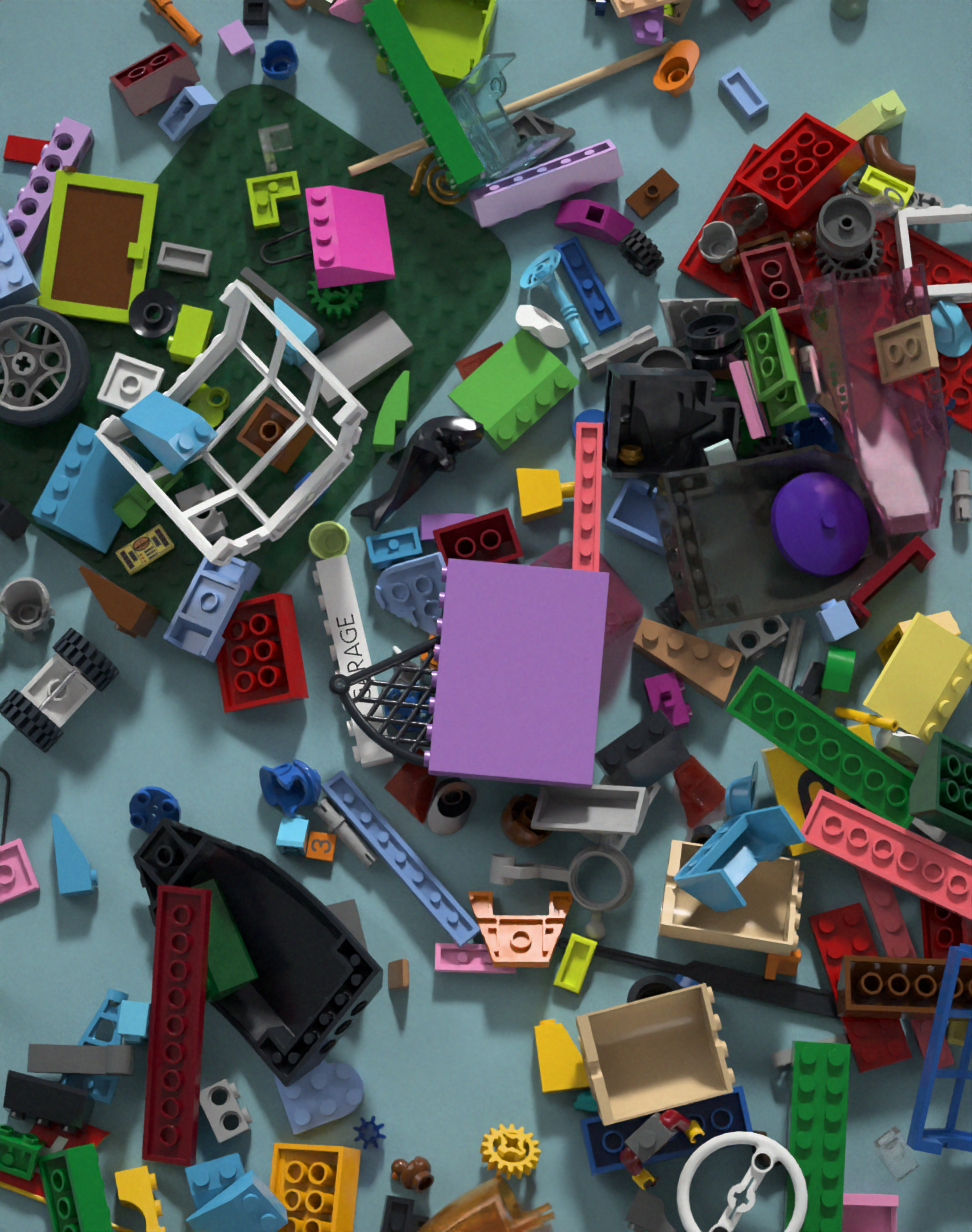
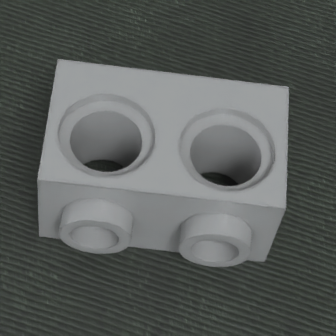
M771 604L728 632L726 639L735 651L743 653L741 657L743 664L750 660L752 663H755L765 656L764 651L771 646L776 649L787 641L786 636L790 629ZM772 624L776 627L777 632L772 635L767 634L763 626ZM749 638L755 642L756 646L752 649H747L742 645L741 641Z
M227 1079L201 1090L199 1102L221 1145L251 1131L249 1124L253 1122L247 1108L241 1109L237 1101L241 1095L235 1083L229 1084ZM225 1091L227 1093L226 1103L221 1106L215 1105L213 1102L215 1093ZM229 1116H237L239 1126L235 1130H227L225 1127L226 1119Z

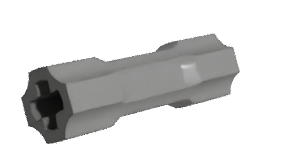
M647 325L631 333L629 337L581 358L580 363L587 377L592 380L607 372L608 363H622L636 355H642L653 347H658L659 341L652 327Z

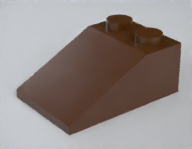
M81 565L79 568L80 573L108 618L116 622L114 628L133 638H136L137 635L146 638L161 610Z

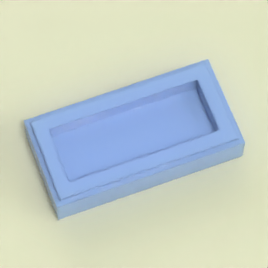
M740 66L719 79L720 86L748 121L769 108L767 100Z

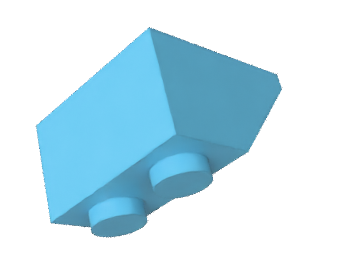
M277 297L274 300L275 315L314 353L320 346L317 329ZM276 328V337L278 338L279 330ZM287 340L282 359L287 364L292 365L294 363L299 368L307 360Z

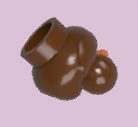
M416 1156L409 1163L405 1159L399 1158L391 1164L392 1179H400L401 1185L406 1189H415L418 1193H422L428 1190L434 1182V1177L431 1174V1165L424 1157Z

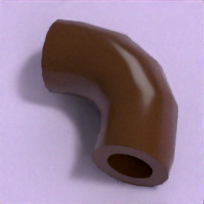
M883 135L865 137L863 149L866 164L914 187L916 178L915 165L903 164L895 160L890 154L889 139Z

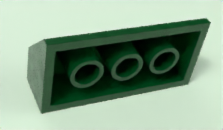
M212 879L191 887L212 890L205 1003L219 1001L258 978L217 879Z

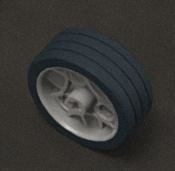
M18 304L0 309V364L3 366L5 376L4 380H0V386H4L0 395V419L13 425L25 427L46 426L61 420L79 404L89 384L91 373L90 354L83 337L76 327L64 317L43 306ZM35 325L45 327L42 345L28 342ZM26 326L21 336L16 328ZM52 332L57 335L60 342L50 344ZM9 340L16 342V349L12 353H6L5 344ZM51 354H58V364L50 367L47 363L48 357ZM31 364L30 368H25V365ZM66 374L65 379L61 384V382L58 380L56 376ZM52 380L58 391L53 397L48 399L39 390L45 383ZM24 384L26 393L24 396L17 398L14 390L17 385ZM36 395L44 401V403L33 406Z

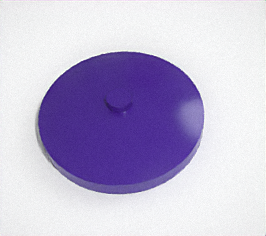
M824 472L802 474L781 488L771 510V530L779 551L793 567L805 574L816 577L837 575L856 564L865 551L869 536V523L865 507L854 489L839 477Z

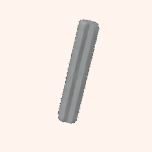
M793 616L791 619L778 681L790 689L806 624V619L798 616Z

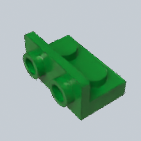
M0 1124V1170L30 1181L35 1175L39 1155L45 1148L46 1141L40 1140L35 1134H23L14 1131V1128L9 1125Z

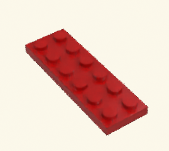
M860 902L808 917L836 1006L837 986L843 956L879 957ZM840 1016L859 1074L912 1058L900 1019Z

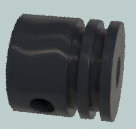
M681 588L675 589L664 599V602H660L659 606L654 608L655 613L666 626L677 630V627L680 628L683 625L682 623H686L699 611L692 598Z

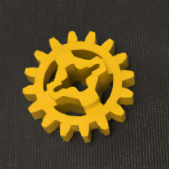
M499 1124L498 1131L490 1128L489 1135L484 1134L480 1147L481 1161L484 1163L488 1162V1171L496 1169V1176L498 1177L504 1173L509 1180L513 1174L518 1179H521L523 1172L529 1176L532 1168L536 1169L541 1153V1150L538 1149L539 1141H532V1132L524 1134V1127L515 1130L514 1125L510 1124L509 1129H505L502 1124Z

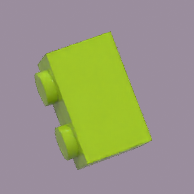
M182 305L181 312H179L174 326L176 327L174 336L170 335L167 342V351H169L172 361L192 365L195 358L199 354L204 353L207 349L215 321L213 311Z

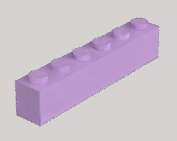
M608 139L467 191L475 219L481 228L485 226L492 227L498 224L499 221L519 217L523 212L543 208L547 203L555 200H565L571 194L579 191H589L598 184L613 182L617 177L624 175L617 148Z

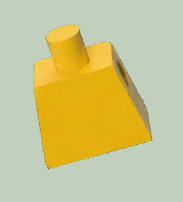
M516 469L522 523L563 512L562 499L574 497L575 482L560 483L558 470Z

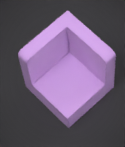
M239 19L217 30L221 45L224 49L227 48L232 56L248 49L251 55L256 53L254 42Z

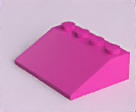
M331 185L305 189L318 289L395 279L384 195Z

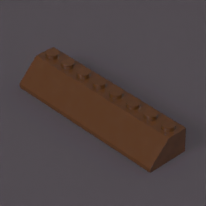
M844 955L837 986L838 1016L934 1020L947 959ZM961 960L951 1008H972V960ZM948 1018V1021H969V1018Z

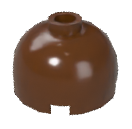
M525 793L523 796L514 795L501 812L500 825L503 833L513 844L524 848L540 845L554 831L531 828L538 800L537 797Z

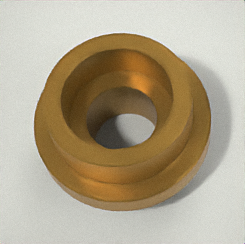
M622 445L617 458L622 460L623 464L636 465L638 461L643 460L641 447Z

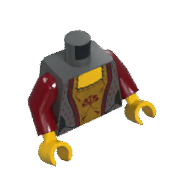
M668 1109L665 1112L664 1110L652 1115L624 1141L625 1149L620 1154V1160L632 1175L633 1181L642 1190L646 1189L644 1183L648 1179L652 1182L655 1180L642 1165L679 1131L684 1132L691 1143H696L695 1135H705L697 1121H690L674 1109Z

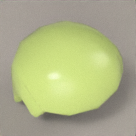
M325 521L316 524L310 531L308 543L311 552L325 560L345 555L349 550L351 539L346 528L333 521Z

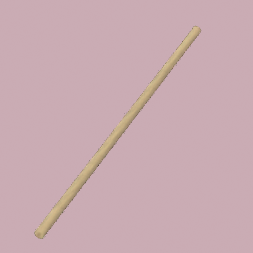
M671 40L660 46H655L462 122L460 125L464 132L483 126L663 55L674 45V42ZM424 138L350 166L348 171L350 176L353 177L428 146Z

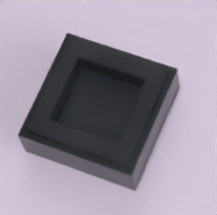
M243 0L244 26L269 25V0Z

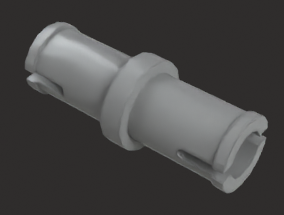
M960 468V473L958 469L953 470L954 491L952 492V499L955 500V521L959 523H965V518L967 522L972 521V491L970 490V470L967 468Z

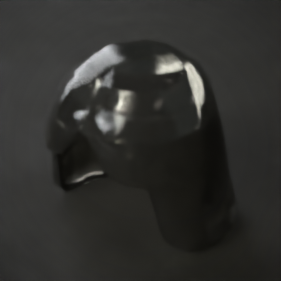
M745 193L740 196L726 198L722 203V218L724 222L732 226L736 237H740L760 227L767 220V204L758 194Z

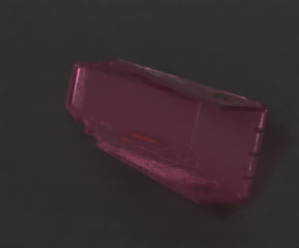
M924 263L892 273L890 277L889 275L870 277V280L868 277L848 279L846 282L845 280H836L835 273H829L802 283L803 294L799 295V302L803 319L851 455L887 534L893 535L939 528L943 498H939L942 478H946L947 471L943 470L946 451H950L939 367L893 383L882 384L873 333L920 315L930 314L932 322Z

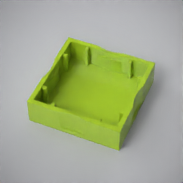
M394 0L439 86L475 94L498 7V0ZM377 53V72L389 75L385 64L387 59L381 60Z

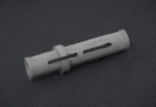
M327 799L322 800L320 804L327 812H324L319 805L313 811L329 826L328 830L331 833L334 832L357 856L365 868H370L373 864L366 858V855L374 863L380 857L346 823L347 819L344 815L340 816L327 802Z

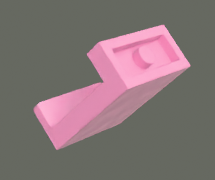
M843 1193L842 1232H897L896 1207L899 1206V1195Z

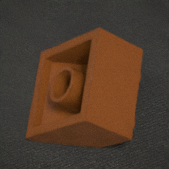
M265 395L236 439L257 455L263 457L298 420V417ZM306 424L274 457L270 464L286 473L315 430Z

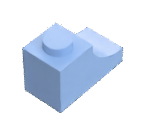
M202 85L184 87L158 122V125L173 142L179 141L192 127L205 121L218 103Z
M834 598L820 605L822 610L815 613L820 623V635L824 643L836 641L859 629L844 600L836 602Z

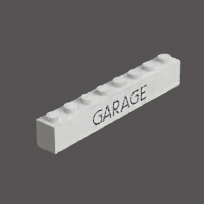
M343 555L317 561V570L312 571L315 586L321 585L323 595L318 596L321 611L327 610L329 620H324L327 636L332 635L334 645L329 646L332 660H338L340 670H336L335 674L349 676L372 664L347 556ZM366 680L350 687L349 694L351 698L357 697ZM371 685L364 697L378 698L377 686ZM364 702L355 704L363 715H367L373 706L372 703ZM381 705L373 716L384 717ZM352 718L350 721H346L350 737L355 736L357 746L352 747L355 761H361L362 768L394 761L393 755L371 740ZM368 721L377 731L383 724ZM387 729L382 735L388 736Z

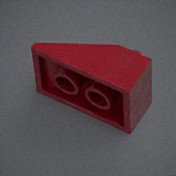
M789 241L739 253L755 319L769 309L776 308L784 328L810 322V317L809 320L806 317L811 314L809 312L812 311V304L807 290H804L805 284Z

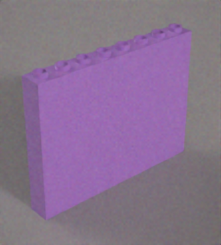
M448 558V566H442L441 582H446L445 592H440L439 608L444 610L443 619H437L436 634L441 635L440 645L435 644L434 661H439L438 671H432L431 687H436L435 698L430 697L429 713L434 714L433 724H427L426 740H431L430 751L425 750L424 767H429V775L591 789L609 573Z

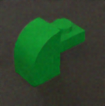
M829 644L828 653L825 655L822 688L845 693L849 692L856 650Z

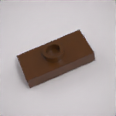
M661 168L626 198L625 204L643 220L679 189V184Z

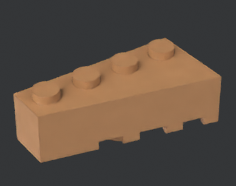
M642 617L632 649L659 667H663L669 672L675 671L677 678L681 677L682 681L693 687L701 695H705L714 701L722 709L743 654Z

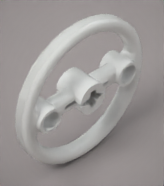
M738 1131L725 1133L702 1144L685 1163L677 1186V1206L686 1232H702L694 1221L689 1202L690 1185L696 1169L714 1151L734 1144L753 1145L756 1147V1152L752 1157V1164L742 1182L729 1190L727 1196L728 1206L718 1223L709 1232H714V1229L719 1226L724 1227L728 1232H733L743 1212L749 1211L755 1205L757 1200L756 1190L765 1174L773 1168L777 1161H780L787 1169L795 1191L793 1216L784 1232L800 1231L807 1211L808 1194L806 1182L794 1157L776 1141L753 1132ZM765 1153L770 1157L771 1164L769 1168L761 1169L756 1165L755 1159L758 1154ZM752 1177H754L746 1195L749 1203L743 1202L739 1205L733 1217L730 1218L731 1213L738 1204V1197L735 1196V1193H741L745 1190Z

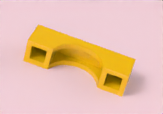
M147 1166L114 1173L121 1206L134 1209L145 1218L147 1224L146 1232H166L165 1226H159L158 1217L163 1216L160 1199L155 1200L153 1190H158L155 1173L150 1174Z

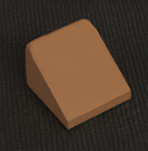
M407 959L388 963L389 989L409 988V962Z

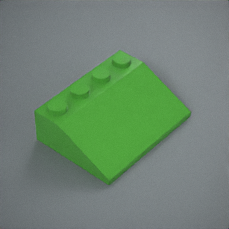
M521 329L447 396L466 418L478 421L484 425L483 437L499 454L571 391L579 381L527 330Z

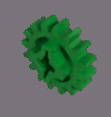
M312 273L314 281H308V288L311 290L307 291L308 298H313L310 301L311 306H318V314L326 311L327 318H331L332 314L336 313L338 319H341L342 312L349 316L351 315V307L359 308L356 300L363 299V294L360 292L363 290V283L351 284L353 288L352 294L347 290L348 285L321 288L324 292L321 299L318 294L316 273Z

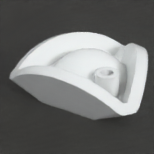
M532 305L519 306L516 312L517 323L522 329L530 330L544 345L559 348L570 342L561 323L543 310Z
M884 728L880 729L875 739V746L879 751L892 760L910 767L920 766L928 747L923 740L915 735L905 734L901 731H898L896 734V731Z

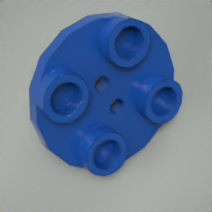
M149 786L141 788L134 793L129 803L131 824L151 834L162 818L166 817L177 822L181 819V808L178 800L170 792L159 787Z

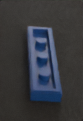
M577 236L554 246L553 249L558 250L561 254L560 263L598 335L601 336L622 326V321Z

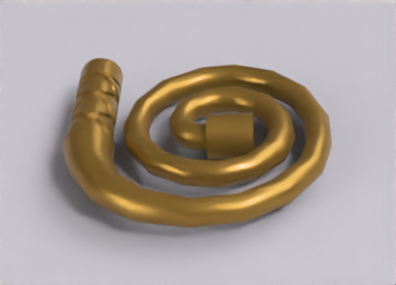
M433 152L422 158L416 166L413 182L409 189L410 195H419L423 177L429 164L435 160ZM436 165L430 169L426 178V187L429 195L436 202L443 205H454L463 201L468 195L466 193L454 199L439 197L434 192L431 182L433 175L440 168ZM445 175L437 178L435 188L440 194L446 197L458 194L457 190L452 192V190L447 191L442 188V181L448 185Z

